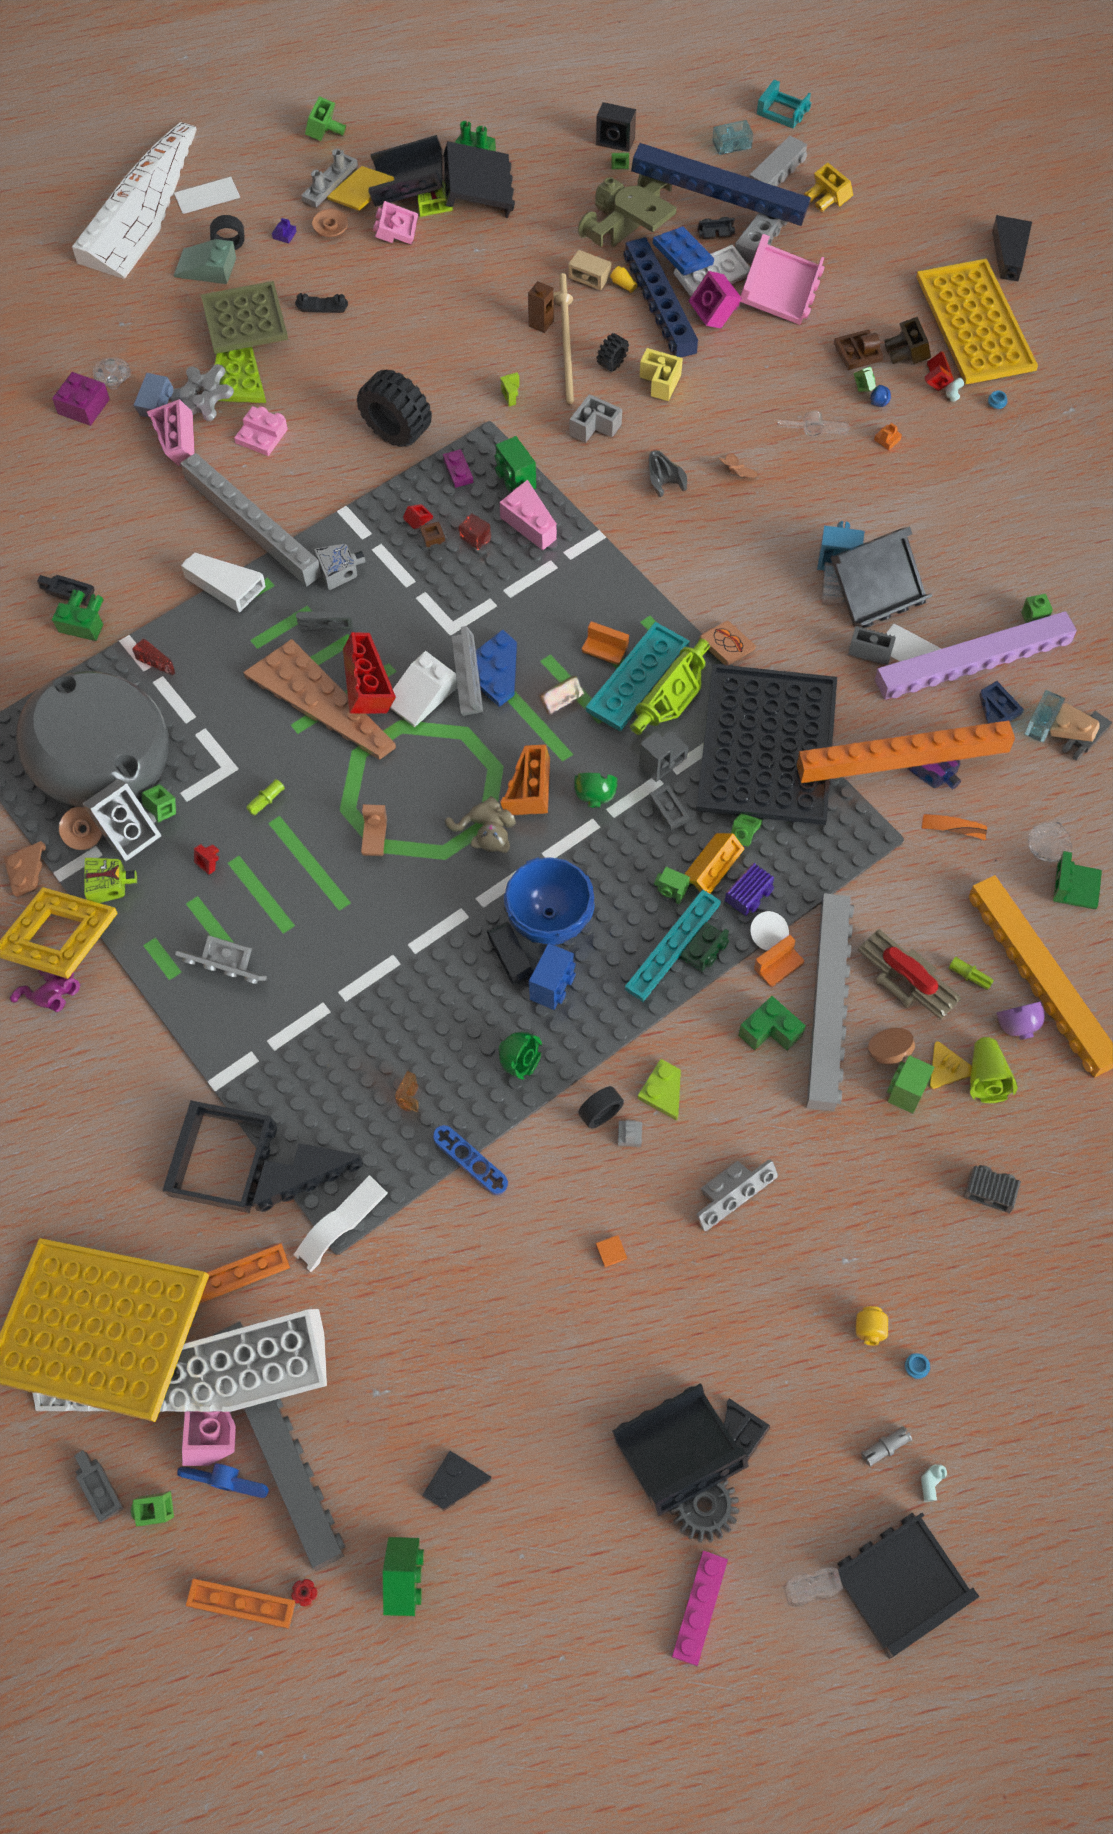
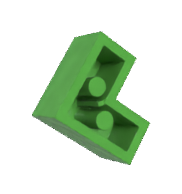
M912 1056L907 1058L906 1063L901 1061L886 1092L891 1094L888 1103L913 1114L935 1067Z

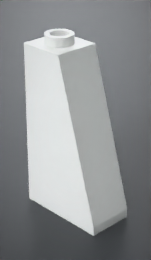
M194 553L181 565L184 577L238 613L266 587L263 574L202 554Z

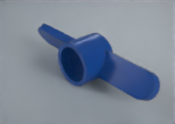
M216 1463L212 1473L189 1467H180L177 1470L179 1477L207 1483L212 1487L225 1491L239 1492L259 1498H265L269 1492L268 1487L262 1483L237 1478L239 1470L223 1464Z

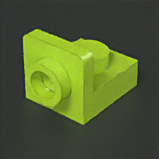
M517 372L500 377L501 392L509 407L516 405L517 389L519 388V374Z

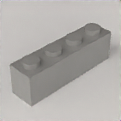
M789 136L749 175V178L778 186L785 181L790 173L796 170L800 163L806 160L807 144Z

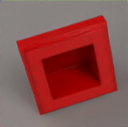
M420 504L407 506L403 519L413 529H417L433 519L434 516Z

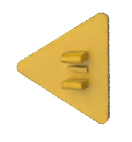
M939 1041L935 1042L932 1066L935 1068L931 1074L930 1088L935 1089L971 1077L972 1066Z

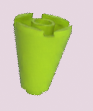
M982 1037L974 1044L969 1087L970 1094L973 1099L975 1097L980 1098L982 1103L1003 1102L1008 1099L1007 1095L1012 1092L1013 1095L1016 1094L1018 1089L1017 1082L997 1041L990 1037Z

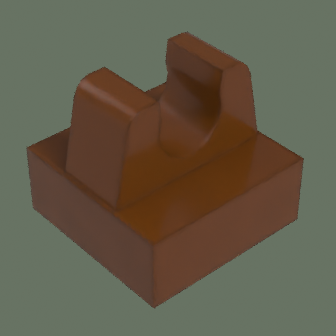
M439 521L420 526V532L426 547L445 542V535Z

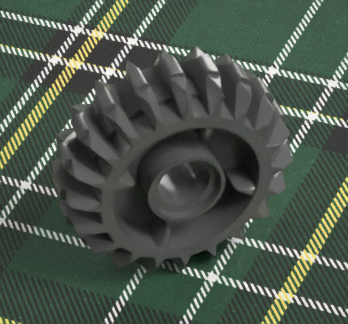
M728 1479L670 1510V1514L679 1515L673 1520L674 1525L683 1523L679 1529L680 1533H684L688 1528L690 1530L688 1539L691 1540L694 1533L699 1534V1543H702L704 1535H707V1540L711 1543L713 1542V1533H715L718 1539H722L721 1529L727 1533L731 1531L727 1522L735 1524L737 1519L730 1514L739 1513V1508L732 1507L731 1505L737 1504L739 1499L738 1497L730 1498V1495L735 1492L734 1487L728 1490L725 1489L729 1483ZM707 1500L711 1505V1510L709 1512L700 1511L697 1507V1502Z

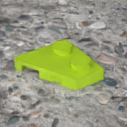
M660 1059L638 1094L637 1099L677 1120L679 1114L681 1069Z

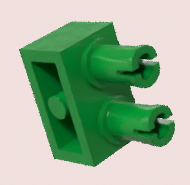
M467 121L460 123L461 134L455 143L496 151L495 138L487 136V128L485 126L484 128L483 126L476 127V132H472L469 121L468 123Z
M72 590L68 603L58 604L52 621L59 633L97 641L104 625L98 614L104 599L99 595L92 594L85 609L80 608L85 594L79 590L78 592L77 590Z

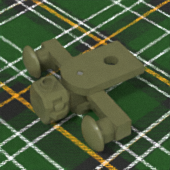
M639 174L638 186L624 187L622 183L614 178L607 177L597 187L595 206L598 210L608 215V217L599 223L597 222V214L590 211L586 213L578 225L579 236L581 238L588 237L592 239V242L602 247L603 235L608 233L611 235V246L614 247L639 226L654 232L676 214L677 207L660 198V189L664 188L671 192L672 184Z

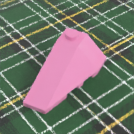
M185 1412L182 1466H209L234 1453L236 1426L230 1412Z

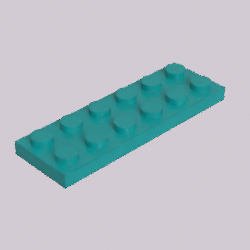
M655 622L588 703L586 712L621 731L636 713L635 706L641 703L646 695L652 691L654 686L671 667V664L680 656L681 649L689 647L690 641Z

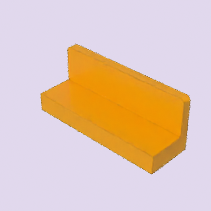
M716 833L685 872V875L690 877L689 883L694 884L699 892L703 889L711 893L743 852L744 847L733 833Z

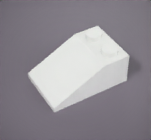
M425 651L411 663L394 687L393 691L396 698L390 709L413 727H416L457 689L456 673Z

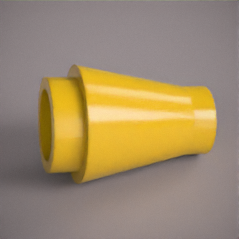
M616 267L610 276L614 284L628 290L630 293L637 288L638 284L624 267Z

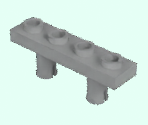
M334 149L332 151L334 163L324 173L319 172V170L311 172L313 184L301 195L302 201L317 208L358 166L356 159L344 154L343 150Z

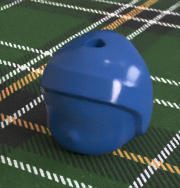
M878 385L871 393V404L878 407L886 406L891 400L889 388L884 385Z

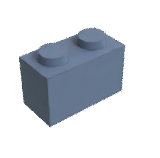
M146 373L133 405L140 416L150 418L147 411L168 403L169 398L173 394V386L168 377Z

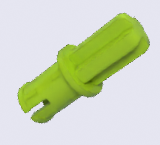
M275 779L266 789L258 792L259 795L246 806V809L251 815H256L267 804H272V800L285 787L279 780Z
M957 956L948 968L966 978L965 981L970 980L986 990L991 987L994 981L977 970V966H971Z

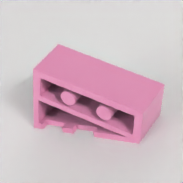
M180 399L147 411L148 416L153 422L152 425L158 433V439L165 455L178 466L181 465L182 461L194 454L192 411Z
M528 480L500 501V518L541 550H544L557 539L556 522Z

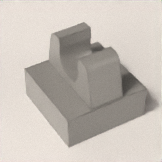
M635 1120L619 1121L618 1146L641 1147L642 1122Z

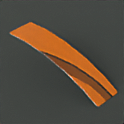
M923 815L922 829L949 831L986 840V825L950 816Z

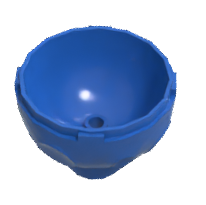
M537 857L526 861V864L517 869L507 882L504 905L508 919L516 931L531 942L550 943L552 945L562 944L577 936L590 921L595 905L593 885L588 875L586 876L580 868L567 860L552 857L540 859ZM551 912L553 915L547 916L546 913Z

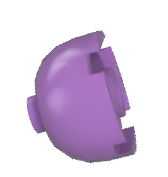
M1041 1002L997 1012V1019L1001 1029L1010 1036H1019L1020 1040L1034 1037L1033 1032L1042 1027L1045 1018Z

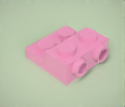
M384 201L382 208L378 207L375 218L378 220L375 221L373 231L376 232L375 237L390 243L395 238L412 244L418 213Z
M252 406L243 418L244 425L234 437L236 444L269 456L288 430L286 419L280 413H269L262 406L258 408Z

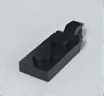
M57 574L52 578L40 575L37 580L40 589L45 590L46 593L68 601L72 590L83 592L85 597L81 604L87 606L91 595L95 591L93 585Z

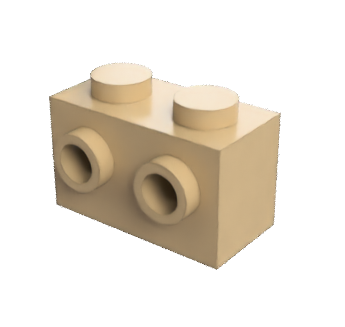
M578 250L569 263L570 279L598 290L604 287L611 276L610 261Z

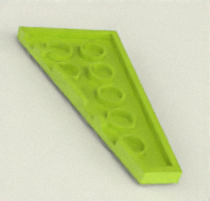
M248 347L217 353L215 365L219 364L225 368V374L220 379L219 384H227L234 390L230 398L218 401L266 403L253 348Z

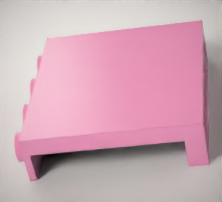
M763 234L740 295L742 299L740 302L801 325L803 318L807 319L811 308L808 305H812L816 294L813 293V290L816 291L819 286L820 280L817 278H821L825 267L822 266L824 258L821 257L819 264L790 254L768 245L770 236Z

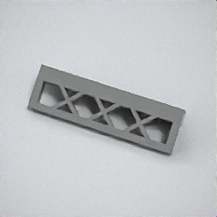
M467 626L461 627V635L452 636L460 710L461 714L466 716L483 712L474 635Z

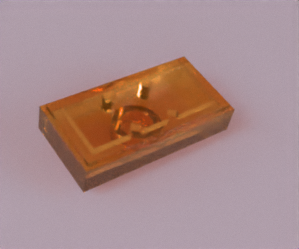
M573 675L541 693L539 697L547 714H551L585 694L577 676Z

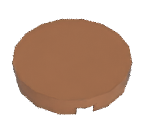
M890 1028L873 1036L868 1044L870 1056L875 1058L877 1062L893 1064L902 1061V1057L906 1055L909 1057L913 1053L915 1040L911 1032L904 1028Z

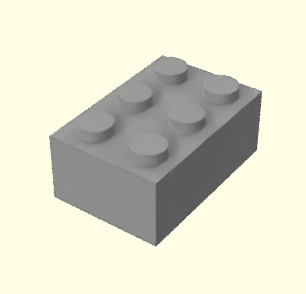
M120 779L115 780L82 803L117 856L125 861L161 837V834L128 784Z

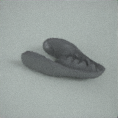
M658 450L651 451L649 454L650 480L658 497H663L664 489H662L661 485L669 482L678 483L681 490L686 491L687 475L685 471L670 461L662 452Z

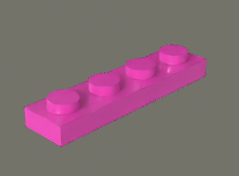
M706 1551L702 1552L672 1658L698 1666L728 1559Z

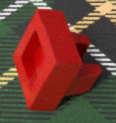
M201 844L194 848V863L210 875L215 871L216 861L219 859L216 853L219 852V849L213 844L206 848Z

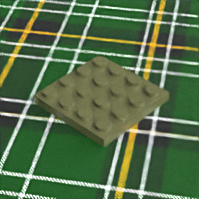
M274 281L201 295L214 354L288 340Z

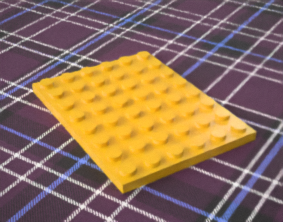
M39 1238L0 1332V1385L156 1422L209 1275L206 1272Z

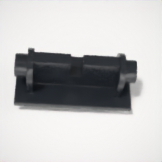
M722 217L717 220L707 218L699 221L697 227L699 238H716L715 231H718L719 238L731 237L732 234H735V227H733L735 218Z

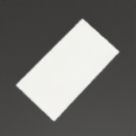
M231 177L174 193L183 214L241 198Z
M893 624L887 632V635L891 634V636L895 635L896 637L891 657L900 662L941 649L896 624Z

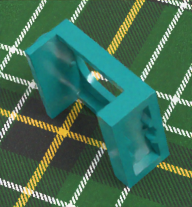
M773 80L758 99L757 115L794 129L797 123L802 121L803 115L809 112L811 108V93H808L803 100L780 92V81ZM775 101L793 108L795 111L792 118H787L768 109Z

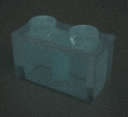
M747 120L713 127L712 142L719 155L751 149L753 132Z
M1045 690L1024 735L1044 743L1065 698Z

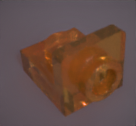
M409 1071L406 1072L395 1094V1099L401 1109L417 1112L419 1103L417 1099L412 1097L418 1089L416 1074Z

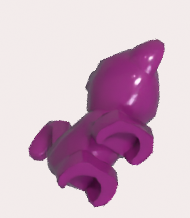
M38 970L40 976H43V979L46 981L45 984L34 992L27 985L19 986L10 996V1001L15 1003L22 994H25L26 998L35 1005L60 1012L66 1004L61 996L65 994L74 996L80 989V983L73 978L74 972L67 979Z

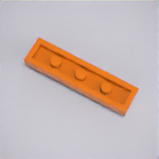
M282 1243L207 1272L209 1277L199 1304L289 1269L290 1265Z
M193 1579L186 1607L289 1629L295 1600Z

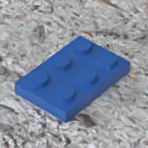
M683 226L653 237L652 244L683 276L714 264V257Z

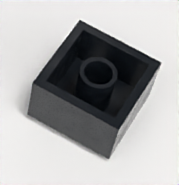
M602 102L596 116V145L630 152L635 140L636 109Z

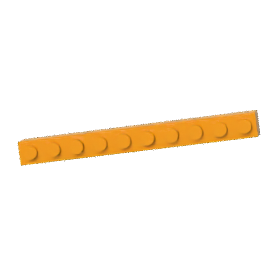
M996 875L973 885L969 894L971 904L977 907L984 923L992 929L995 939L1006 949L1008 958L1017 965L1021 977L1028 981L1032 993L1039 997L1045 1012L1052 1016L1058 1031L1064 1034L1069 1041L1072 1051L1081 1058L1085 1070L1090 1072L1095 1078L1113 1069V1042Z

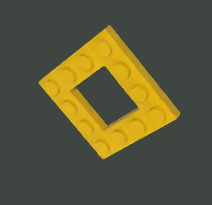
M42 887L1 938L0 958L68 979L118 913L114 907ZM50 914L81 922L60 951L29 942Z

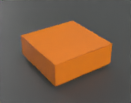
M618 1235L596 1243V1248L604 1268L627 1259Z

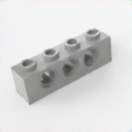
M758 213L735 243L736 250L745 262L752 264L762 235L770 236L767 244L771 245L773 238L779 235L782 226H785L788 222Z

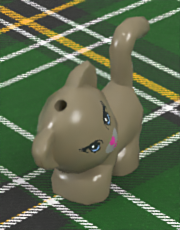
M492 796L472 807L470 812L458 824H455L451 817L446 818L444 821L446 826L453 832L462 831L471 821L482 824L483 826L478 830L477 836L471 841V847L482 848L488 852L498 851L501 853H507L510 850L508 832L503 826L512 828L516 824L515 818L507 809L502 810L499 802Z

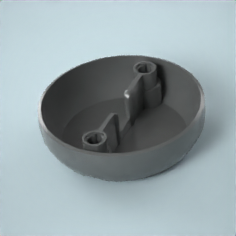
M83 671L65 674L51 680L34 692L27 700L17 723L16 749L22 768L38 788L56 800L84 808L82 803L117 779L127 783L136 798L142 796V792L152 788L159 780L167 762L169 734L162 712L150 696L140 687L113 674Z

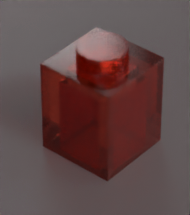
M473 513L459 525L460 538L478 550L491 539L490 524Z

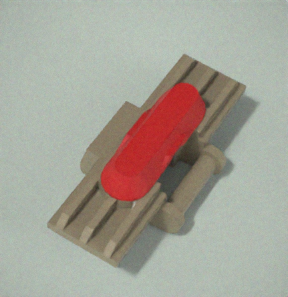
M879 928L858 948L861 954L883 971L875 982L878 985L882 984L901 1000L905 1008H908L917 1000L941 1020L962 999V997L934 975L936 968L914 949L906 952ZM900 975L911 985V996L906 994L888 977L892 976L896 979Z

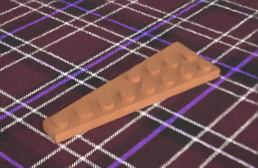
M293 639L243 672L247 680L254 681L260 688L267 689L278 699L282 698L296 710L315 721L318 720L323 723L329 730L333 729L338 732L344 739L351 740L359 745L362 750L379 760L396 748L395 743L367 714L349 713L348 695Z

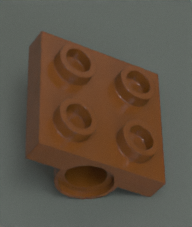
M869 329L834 339V345L848 370L883 361L884 355L880 350L879 336L877 333H871Z

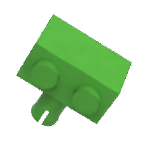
M320 96L318 97L308 117L305 135L322 141L326 131L330 130L343 136L346 125L332 120L335 108L334 102Z

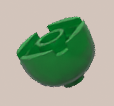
M579 773L574 778V790L581 801L588 803V807L600 808L601 804L608 803L613 799L617 790L618 778L607 774L606 779L601 776V773Z
M520 1031L510 1034L502 1041L498 1051L499 1061L504 1071L522 1080L525 1079L524 1075L530 1076L541 1058V1052H538V1045L542 1046L540 1037Z

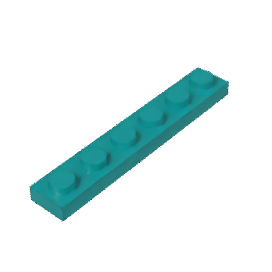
M702 889L626 984L625 991L644 1002L701 927L718 909L721 901Z

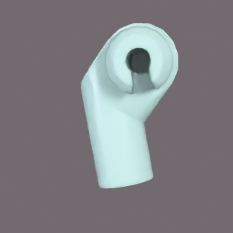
M957 378L946 387V396L950 398L951 402L960 398L958 389L964 386V381L961 378Z
M932 1465L922 1475L921 1484L924 1502L937 1501L935 1486L947 1475V1470L943 1465Z

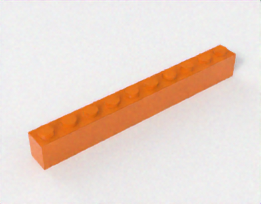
M1010 721L799 751L796 766L801 783L1008 753L1012 748L1015 736Z

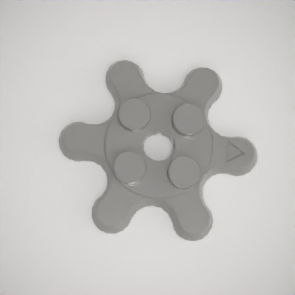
M216 364L208 373L202 375L198 368L191 366L186 370L188 382L182 388L173 389L170 400L174 402L180 399L192 411V416L195 413H202L206 421H212L217 415L214 408L215 403L220 399L230 398L234 390L227 384H219L220 379L225 374L223 366ZM204 390L201 395H198L197 391L200 392Z

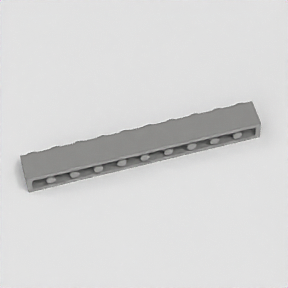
M194 453L180 463L185 479L306 587L322 576L319 561L315 556L197 453Z
M824 893L821 902L806 1106L808 1109L834 1112L836 1105L841 1104L842 1090H838L839 1082L842 1083L843 1069L840 1068V1061L844 1060L845 1047H841V1040H845L846 1026H842V1022L847 1017V1005H844V998H848L849 985H845V978H849L850 965L846 964V960L851 955V944H848V938H851L853 925L849 924V918L853 917L854 905H850L851 896Z

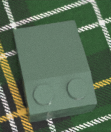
M214 239L184 248L174 277L227 284L236 261L233 241Z

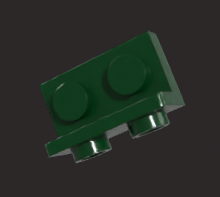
M705 922L680 954V958L703 972L707 966L710 968L713 965L719 950L723 951L730 941L728 939L729 930L724 929L721 932Z

